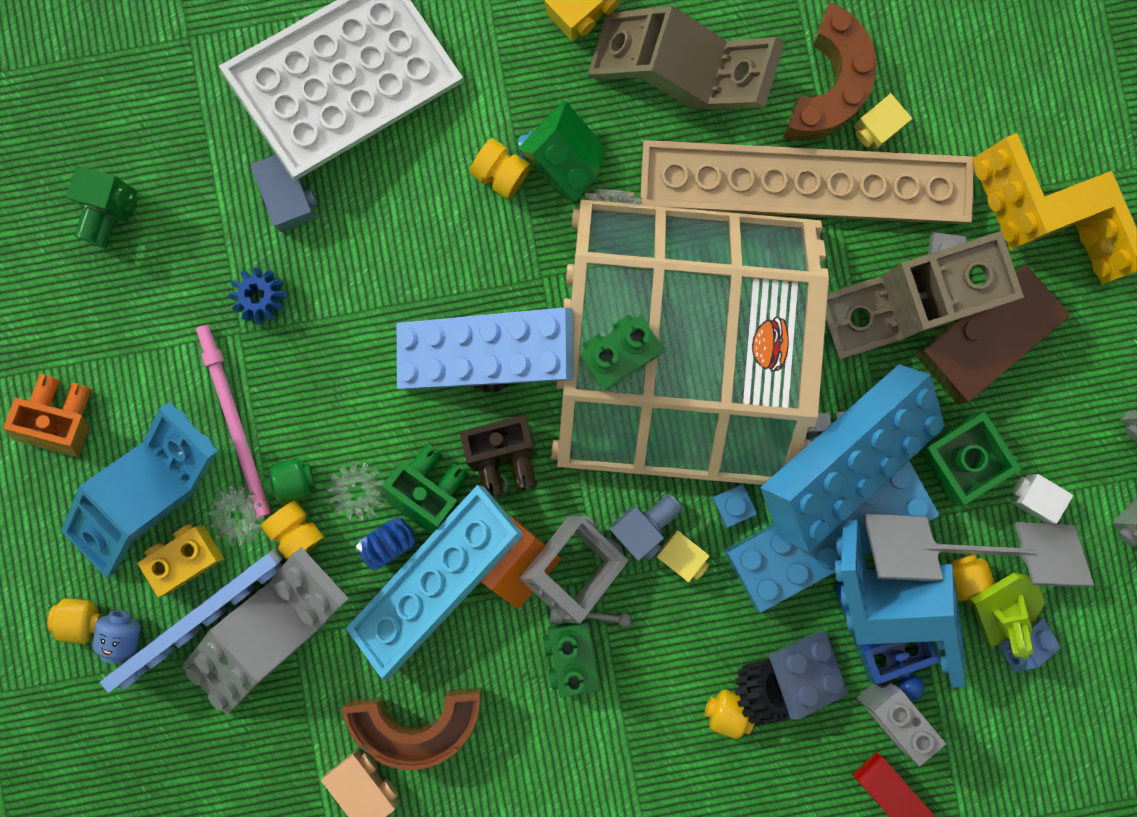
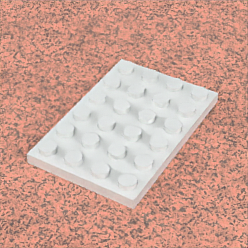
M336 0L219 65L220 72L293 181L453 89L463 81L462 75L411 0Z

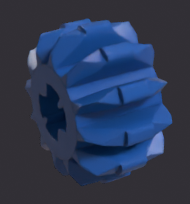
M254 267L252 277L244 270L241 271V277L244 280L242 283L237 280L232 281L231 284L238 289V292L229 293V299L238 301L233 305L232 310L236 313L242 312V320L248 322L253 318L256 324L261 325L264 321V315L270 321L275 320V315L272 312L274 308L283 312L284 306L277 302L287 298V293L278 291L282 288L284 282L281 279L274 280L275 273L271 270H267L263 274L259 267ZM257 289L264 292L263 299L258 298L260 300L259 303L252 299L253 293L258 294Z
M394 518L362 538L356 547L364 563H367L371 570H378L415 546L417 540L412 528L403 518Z

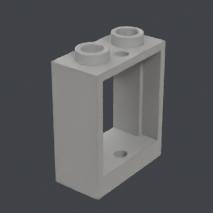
M585 515L568 516L519 578L567 623L581 624L629 561L620 553L622 551L620 545L597 531L598 525ZM573 534H576L604 561L575 599L569 596L544 572Z
M886 681L878 685L872 684L856 697L899 750L919 767L946 745L944 740L903 691L891 682Z

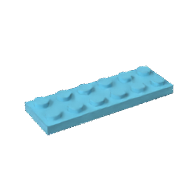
M477 485L347 626V631L381 679H390L523 537L524 534L485 487Z

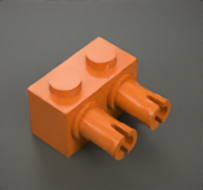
M39 374L29 401L15 397L3 429L14 441L79 457L90 429L89 424L82 415L93 390L85 385H81V388H79L78 383H71L63 409L50 407L60 381L51 376L46 379V375Z

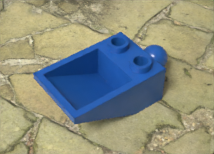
M840 583L838 585L833 586V588L839 601L845 620L847 622L846 611L849 610V607H843L842 605L841 586L844 585V583ZM850 631L869 682L878 685L900 677L897 687L903 691L911 702L922 698L925 692L924 682L912 672L941 662L934 641L912 642L916 649L913 654L909 655V653L905 652L907 643L857 645L855 633ZM876 654H882L884 657V663L881 666H876L874 661Z

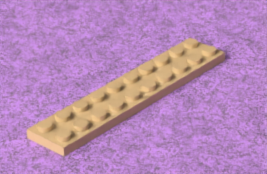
M643 140L640 205L744 214L968 225L972 222L974 175L972 158L974 157Z

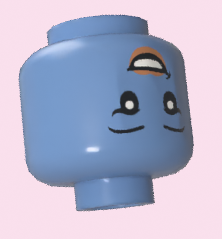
M110 611L109 615L99 618L95 624L92 642L94 652L99 655L102 661L107 663H123L127 661V658L133 656L138 649L141 625L136 619L130 617V613L127 611Z

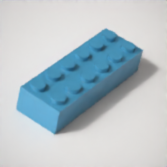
M899 364L760 487L780 539L810 553L945 428L931 374Z
M908 461L844 521H858L864 555L866 556L872 550L864 520L865 514L927 517L928 521L938 517L939 513L912 464ZM843 522L810 553L780 539L774 523L724 549L723 552L754 609L761 613L835 573V561L841 560L837 552L836 539L837 536L843 533Z

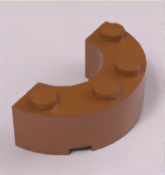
M829 2L821 17L812 46L824 52L831 61L835 73L834 86L826 94L813 98L798 97L792 108L783 138L797 141L816 140L841 129L859 111L872 90L876 75V56L872 41L863 25L851 13Z
M482 687L449 690L445 696L442 715L431 724L422 727L404 726L395 721L386 711L382 697L349 700L342 707L343 716L354 741L360 748L362 747L373 756L374 760L397 769H424L444 762L453 756L470 737L482 705Z

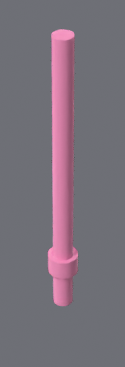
M209 325L199 326L196 328L204 352L201 354L205 368L209 367L257 516L268 515L271 512L222 366L224 359L221 349L216 348Z

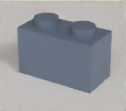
M277 155L250 164L272 224L279 232L317 219L314 208L318 207L316 197L311 188L306 190L302 180L307 174L293 181Z

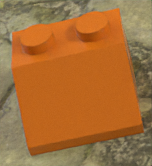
M510 515V519L524 535L481 582L519 609L533 593L519 578L546 544ZM557 554L544 572L548 575L562 558Z

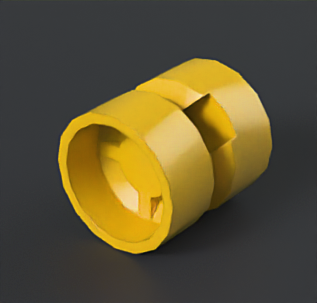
M491 138L474 159L469 175L484 185L491 182L493 191L509 200L527 177L531 163L518 154L508 155V148L494 138Z
M295 500L279 509L260 526L271 541H278L280 543L278 551L286 561L299 548L302 547L308 552L324 539V536L314 523H307L305 521L307 514Z

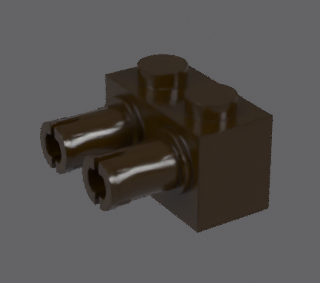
M526 415L459 431L466 463L473 472L479 473L481 486L485 487L492 497V488L497 498L505 495L498 467L507 463L512 466L516 491H527L525 479L530 490L538 486L531 463V458L538 456L531 425Z

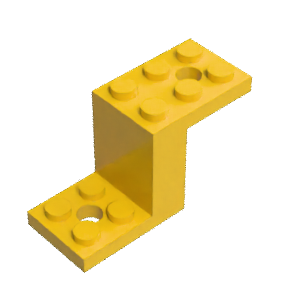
M1017 133L1002 139L972 158L975 174L982 182L988 196V204L997 217L1004 240L1007 241L1010 250L1076 225L1080 241L1086 248L1092 262L1093 271L1098 276L1101 285L1137 272V227L1112 171L1044 196Z

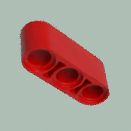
M877 751L852 773L889 817H935Z

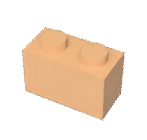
M359 748L327 772L321 779L322 783L348 817H386L396 809L399 803L396 798L399 796L396 788L389 780H382L376 772L378 766L374 759L367 752L363 754Z

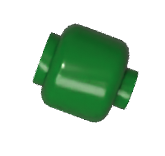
M299 458L273 464L269 468V478L263 480L268 498L275 497L281 506H285L294 500L296 502L305 501L311 497V490L316 489L309 463L303 464Z

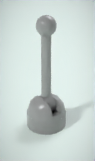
M551 608L550 624H568ZM589 612L585 617L587 619L618 622L623 627L631 623V617L627 613L617 616Z

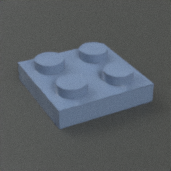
M826 630L814 632L768 654L791 719H801L848 695Z

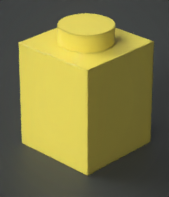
M890 93L854 125L856 136L864 146H870L875 152L911 121L912 117Z
M676 529L662 545L661 550L655 554L657 558L687 582H690L692 578L698 580L709 566L705 562L709 555Z

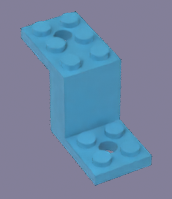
M170 402L159 408L141 444L79 486L61 532L106 578L110 577L118 570L133 541L192 498L218 451L214 448L212 441L207 436L201 434L190 423L184 412L177 410Z
M843 521V533L837 536L836 539L837 552L841 560L835 561L837 582L844 583L841 586L843 607H849V610L846 611L847 627L849 631H854L857 645L937 641L938 650H945V652L941 653L942 673H949L951 687H966L963 630L952 564L940 565L943 576L942 581L878 579L876 569H867L858 521Z

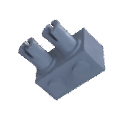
M667 494L647 512H640L636 506H632L608 528L638 561L642 557L648 561L662 548L659 544L664 539L661 535L663 533L661 529L684 508L671 494Z

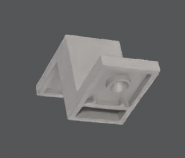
M301 547L289 557L268 584L209 630L182 667L185 669L188 679L195 685H200L208 694L210 703L216 709L222 710L228 715L262 680L311 639L349 598Z

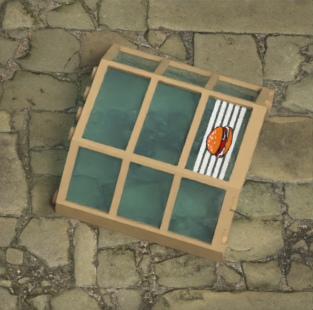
M581 200L580 209H573L572 229H578L575 264L567 265L566 285H573L572 298L564 299V307L573 309L574 380L557 381V389H563L560 438L559 440H553L551 460H558L557 467L755 485L765 484L811 443V440L805 439L806 434L810 433L811 427H816L818 419L829 282L828 269L821 268L820 260L825 261L826 258L824 240H820V233L822 231L821 221ZM631 314L634 319L641 314L665 351L659 357L602 392L580 358V353L585 350L582 344L599 333L605 338L615 331L612 325L623 317Z

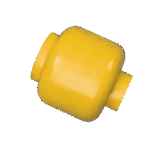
M976 554L949 562L953 566L958 601L967 600L968 605L972 606L970 598L995 584L988 562L982 558L977 559Z
M65 598L58 605H53L47 621L48 631L52 632L53 637L59 642L86 644L93 638L95 624L103 615L98 613L97 605L93 601Z
M723 689L716 698L710 696L704 716L709 717V727L712 731L733 739H740L744 734L749 735L751 733L754 723L751 724L748 721L749 717L743 716L742 711L744 707H739L737 703L741 700L740 695L736 696L735 692Z

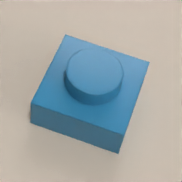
M744 484L711 497L725 528L757 515Z

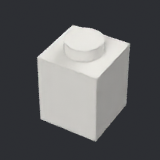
M1027 474L1026 477H1021L1014 486L1012 493L1015 496L1011 503L1043 523L1057 524L1073 494L1039 474Z

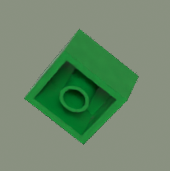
M986 412L971 414L934 437L919 451L953 505L965 506L1022 470Z

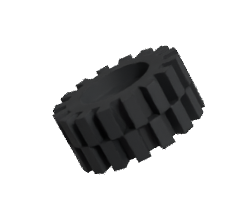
M770 659L743 665L742 669H739L737 673L739 678L735 680V684L739 686V689H735L736 696L740 695L741 700L737 703L739 707H744L742 711L743 716L749 717L748 721L751 724L755 723V725L776 723L787 719L790 715Z

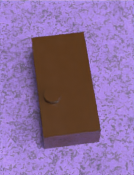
M1027 264L1015 269L1024 298L951 322L914 354L957 405L970 402L1071 316Z

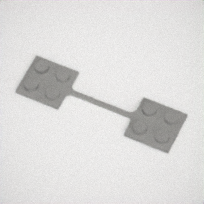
M880 514L864 515L878 579L942 581L943 576L938 561V554L964 553L1018 556L1027 564L1033 585L1094 586L1075 525L1016 522L1015 527L1020 541V548L937 544L932 537L927 517Z

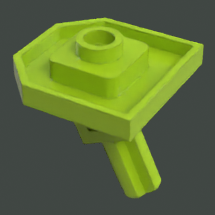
M1012 573L970 598L985 640L991 648L1009 638L1012 654L1015 657H1021L1022 660H1025L1034 653L1031 634H1034L1032 624L1036 621L1045 601L1040 586L1032 584L1030 575Z

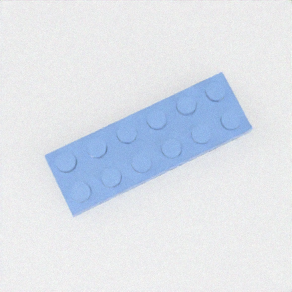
M563 307L396 323L397 389L410 390L574 380L573 309Z
M279 545L100 681L105 690L109 693L117 686L122 691L148 670L145 665L152 669L175 650L172 645L173 643L178 648L181 647L202 629L199 625L201 622L207 627L228 610L227 602L230 601L233 606L236 605L256 588L253 584L256 580L262 585L273 577L282 567L280 561L284 559L278 551Z

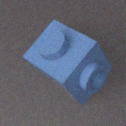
M1044 618L1038 619L1032 624L1034 634H1031L1034 653L1029 655L1028 659L1022 660L1021 657H1015L1012 654L1009 638L998 644L1014 672L1039 668L1061 648Z

